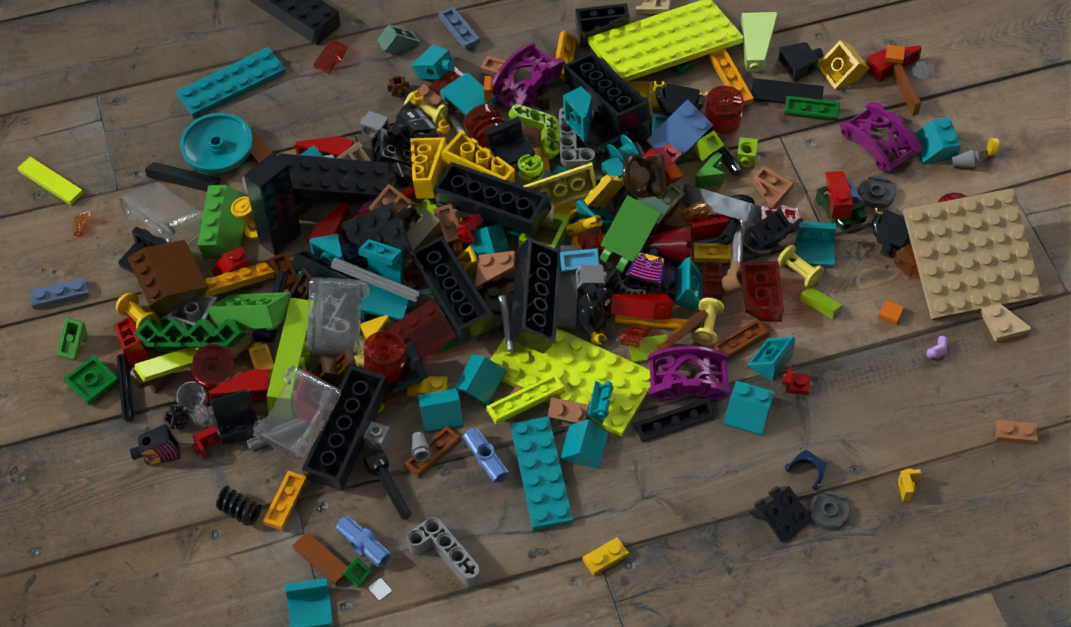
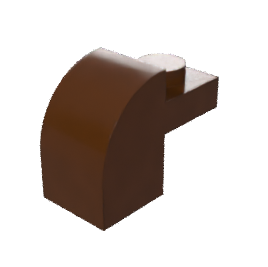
M679 202L652 234L656 235L686 227L692 220V214Z
M345 348L337 359L322 356L313 367L314 374L330 385L341 384L349 365L355 366L353 350Z

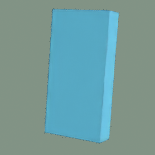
M598 248L560 252L562 272L577 270L580 265H600Z

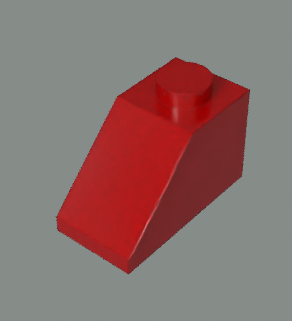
M241 246L225 253L211 272L215 277L251 265Z

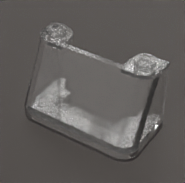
M153 182L125 193L119 199L126 219L131 222L140 219L160 233L161 237L168 242L185 239L187 244H189L200 234L203 211L197 210L168 190L161 182Z
M320 277L311 279L306 341L310 354L319 359L322 356L337 359L343 350L348 348L353 350L354 358L365 357L367 342L360 336L361 300H365L370 294V287L366 281Z
M291 366L283 374V378H285L284 383H286L268 417L262 420L259 419L254 425L253 436L292 459L303 460L309 453L341 395V390L296 366Z

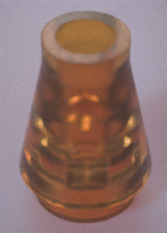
M697 201L684 209L683 215L686 219H704L709 214V207L705 202Z

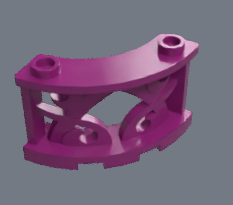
M533 42L523 45L506 60L492 81V94L495 96V100L511 109L514 103L510 100L514 97L516 104L531 108L532 103L539 94L537 90L542 85L546 86L549 82L561 76L565 61L561 58L555 59L535 47L536 44ZM531 67L532 78L530 80H522L515 85V70ZM501 90L503 91V94L508 93V95L505 98L500 95Z
M871 102L866 105V110L848 122L839 123L841 133L846 139L861 145L872 156L876 166L881 171H891L895 166L913 154L920 152L923 148L911 129L907 130L902 124L904 122L902 118L895 112L890 113L885 110L886 107L884 105ZM870 127L889 128V141L872 138ZM892 150H894V153H895V155H896V159H894L893 161L889 162V160H888V158L886 157L885 153L889 155V159H890V158H891V154H892ZM899 150H906V152L900 155Z
M700 346L658 349L648 355L651 387L648 388V395L660 402H664L677 397H685V393H695L696 397L709 398L719 402L732 394V388L728 384L727 360L729 355L721 352L719 349ZM691 361L703 371L697 373L694 379H687L683 373L676 370L685 362ZM659 366H662L661 369L664 372H659ZM663 378L662 383L659 384V379Z

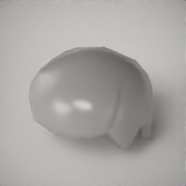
M195 381L186 382L176 393L177 403L180 406H184V410L189 413L200 412L205 408L209 400L206 389Z

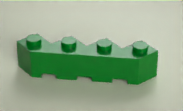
M147 319L134 332L147 347H234L247 334L233 319H226L217 329L206 319H199L191 329L179 319H173L164 329L156 320Z

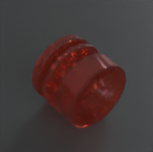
M718 86L707 94L705 117L713 124L712 128L716 133L729 134L741 126L744 105L743 95L739 90L731 86Z
M481 104L467 113L463 125L468 135L478 141V145L488 149L485 130L505 121L494 105Z
M389 331L375 332L370 335L364 343V370L386 376L388 383L398 380L404 373L405 344L403 339Z
M219 344L202 346L196 351L192 360L190 372L192 380L202 385L207 391L229 381L234 369L232 354ZM209 366H212V369H215L214 373H211V371L208 370Z

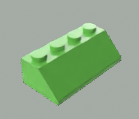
M227 185L208 186L198 240V247L203 258H221L225 253L242 246L245 223L242 218H236L232 214L231 205L236 199L243 196L249 197L248 195Z
M290 292L230 294L207 309L211 323L216 329L226 319H233L243 330L251 329L256 331L262 328L274 330L278 328L277 325L285 321L291 294Z

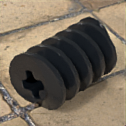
M228 485L223 487L216 500V508L219 511H223L231 518H236L238 522H242L245 526L252 525L259 518L262 510L261 504L256 506V501H250L249 497L243 498L242 493L237 494V491L235 489L231 490V487Z

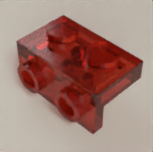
M600 227L583 230L578 233L577 242L582 250L598 248L600 258L605 249L600 246L604 239Z

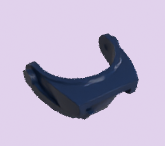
M804 450L791 463L786 464L785 470L789 472L794 465L799 463L812 464L818 470V478L812 489L818 490L827 463L808 450Z

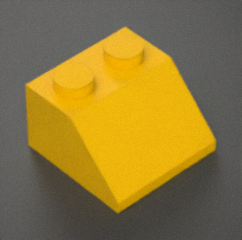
M841 40L817 64L819 70L836 90L858 81L870 69L853 46Z

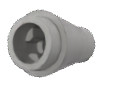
M970 150L952 156L953 167L975 168V166L979 165L978 151Z
M416 432L412 435L411 455L417 462L427 461L430 458L431 449L424 438V434Z

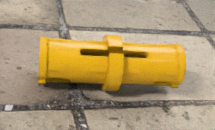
M595 215L588 219L582 218L576 223L566 225V231L571 230L567 234L573 236L581 232L587 233L590 229L602 226L603 221H597L601 216Z

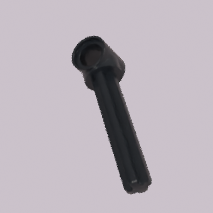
M279 271L277 273L271 293L284 292L289 276L287 272ZM262 328L253 331L254 340L273 343L277 335V328L274 330Z
M381 449L363 457L368 472L378 476L400 518L407 520L412 516V513L387 470L389 461L385 452Z

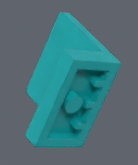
M801 222L799 224L801 227L796 233V255L811 266L833 267L835 263L834 239L836 223Z

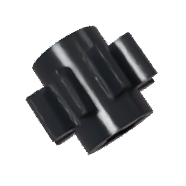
M170 406V411H166L164 415L165 423L170 425V429H184V425L189 421L188 412L183 410L184 406Z

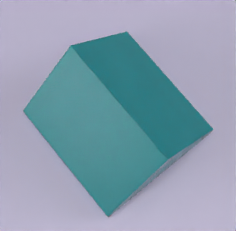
M578 199L576 202V218L580 220L600 215L601 218L597 219V221L602 220V226L590 229V232L592 234H607L615 217L606 208L588 206L581 199Z
M502 225L489 226L471 232L475 241L469 243V245L473 247L477 261L479 255L510 251Z
M338 234L310 239L309 244L312 254L330 263L333 262L334 258L343 260Z
M688 257L675 271V304L699 309V301L703 299V277L691 258Z
M793 336L767 338L747 366L773 381L793 355L795 338Z
M472 354L454 388L489 405L507 371L485 356Z
M456 388L418 395L424 433L440 431L446 426L450 429L464 426L460 399Z
M590 419L570 425L560 461L599 469L608 433Z

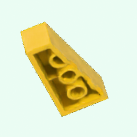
M410 138L412 177L416 198H435L433 189L445 169L442 167V151L447 146L446 138Z

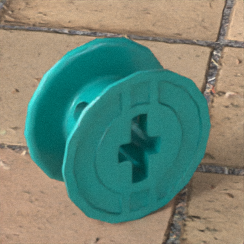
M621 135L622 147L616 149L611 144L607 145L610 158L619 157L623 164L630 154L636 153L640 155L636 146L625 135Z

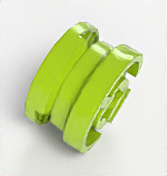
M530 154L522 156L518 160L519 178L529 183L541 180L544 174L542 158L537 155L530 156Z

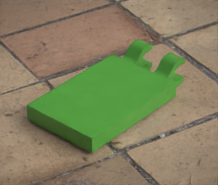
M627 195L600 245L605 249L599 261L606 264L613 252L622 257L616 270L623 273L628 262L633 263L637 254L641 252L661 213Z

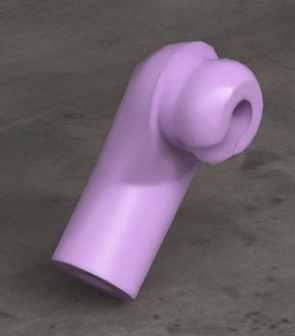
M946 336L938 337V345L927 350L928 358L938 359L946 355L948 344Z

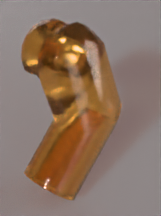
M82 211V213L74 218V236L80 237L83 235V227L91 218L90 212Z

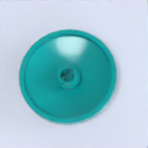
M212 113L194 120L184 130L180 139V149L185 162L191 168L207 174H219L237 168L249 157L253 148V137L248 124L241 118L228 113Z

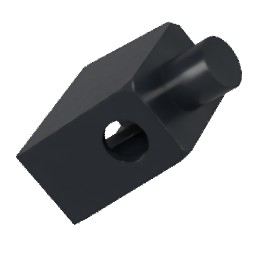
M806 42L779 48L778 60L793 82L816 71L818 59L823 58L821 48L812 50Z

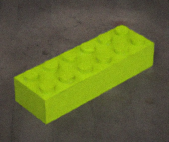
M290 298L267 393L270 417L292 420L294 412L296 413L293 402L303 372L306 370L304 368L305 363H309V347L313 346L314 341L312 332L315 331L314 321L317 309H314L313 301Z

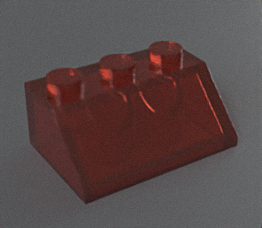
M779 261L740 262L745 312L762 322H782L784 305Z
M433 299L384 329L391 343L405 362L408 361L404 353L407 351L405 344L410 341L413 342L420 358L423 359L457 337Z

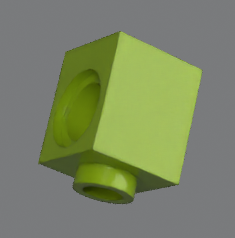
M712 131L695 143L692 148L701 161H704L720 150L724 144L716 132Z
M740 137L737 162L740 166L755 167L758 139Z

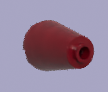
M686 226L649 236L643 246V252L648 254L649 249L655 248L660 251L659 257L666 260L682 263L686 258L690 257L693 262V229Z

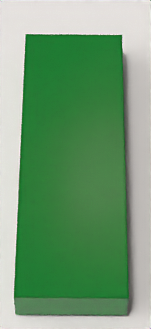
M786 96L784 115L838 121L840 102Z

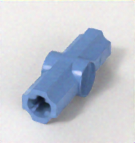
M478 428L469 429L463 435V439L477 458L478 465L484 468L493 483L503 482L509 476V472L496 455L494 447L486 441Z
M349 516L339 520L335 527L336 531L350 542L351 547L359 555L364 554L377 567L385 566L388 563L391 553L377 541L375 535L369 529H363Z

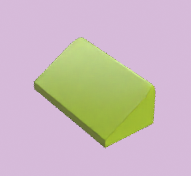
M811 286L801 293V302L831 319L843 307L839 302Z
M667 335L629 340L631 361L633 363L649 361L648 355L658 350L656 345L664 340Z

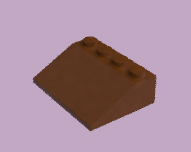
M185 239L145 247L127 257L149 306L160 319L209 290Z

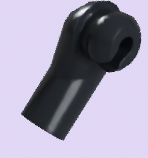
M399 162L392 164L396 179L404 182L413 180L412 170L403 171Z
M733 218L722 230L719 236L721 244L728 245L731 243L734 231L740 225L737 219Z

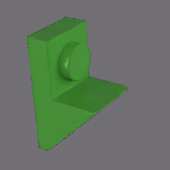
M716 151L696 174V187L716 186L724 183V173L720 171L723 166L722 154Z
M69 317L65 318L57 355L70 359L78 358L81 342L88 340L85 322Z

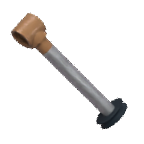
M736 194L731 196L732 198L755 204L753 198L748 195ZM739 219L737 220L740 225L733 234L731 266L727 271V275L722 278V286L729 294L747 287L749 283L746 273L742 270L745 221Z

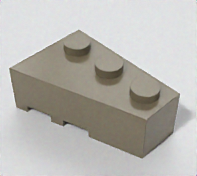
M425 208L421 212L423 214L416 223L412 221L409 225L411 228L406 233L412 251L441 237V220ZM411 257L402 260V275L413 268L414 264Z

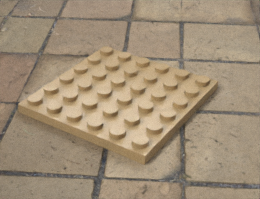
M1013 188L903 210L931 320L981 310V307L995 304L1008 305L1043 296Z

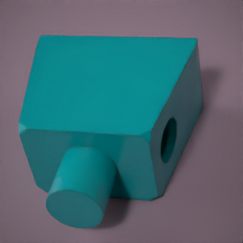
M432 45L411 66L418 79H441L448 71L455 69V62L447 49Z

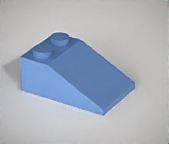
M687 99L646 142L652 148L664 147L669 143L683 153V156L713 124Z

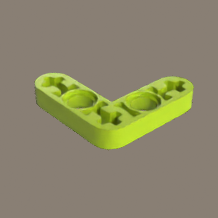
M514 104L508 113L511 119L519 117L522 124L541 130L542 154L548 159H554L560 152L558 119L553 115L520 104Z

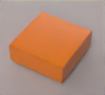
M887 44L885 62L903 64L905 47Z
M485 76L484 101H491L493 90L492 77Z
M886 300L878 318L897 325L904 307Z

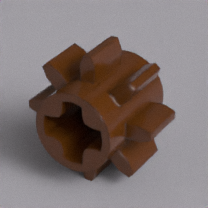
M401 76L389 79V85H387L388 92H391L392 97L401 98L408 94L407 89L410 88L409 82H405V77Z

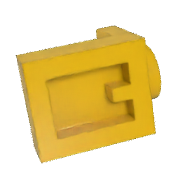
M262 342L252 344L251 348L248 349L254 369H263L274 365L267 343L262 344Z
M906 469L900 472L898 484L902 502H911L913 494L916 493L915 483L919 482L922 474L920 469Z

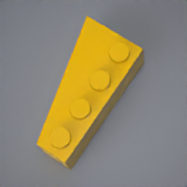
M463 130L442 151V167L445 169L453 162L514 183L515 169L498 156L494 157L486 147L482 148L478 145V141L474 138L470 139L467 137L466 132Z

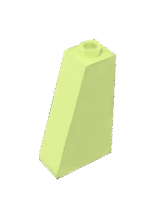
M777 12L742 13L741 33L744 36L743 51L746 72H761L764 70L776 26Z

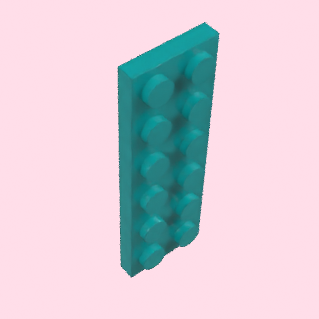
M267 47L177 90L176 95L192 118H195L285 74L286 71L274 53Z
M549 416L510 423L533 531L573 524Z

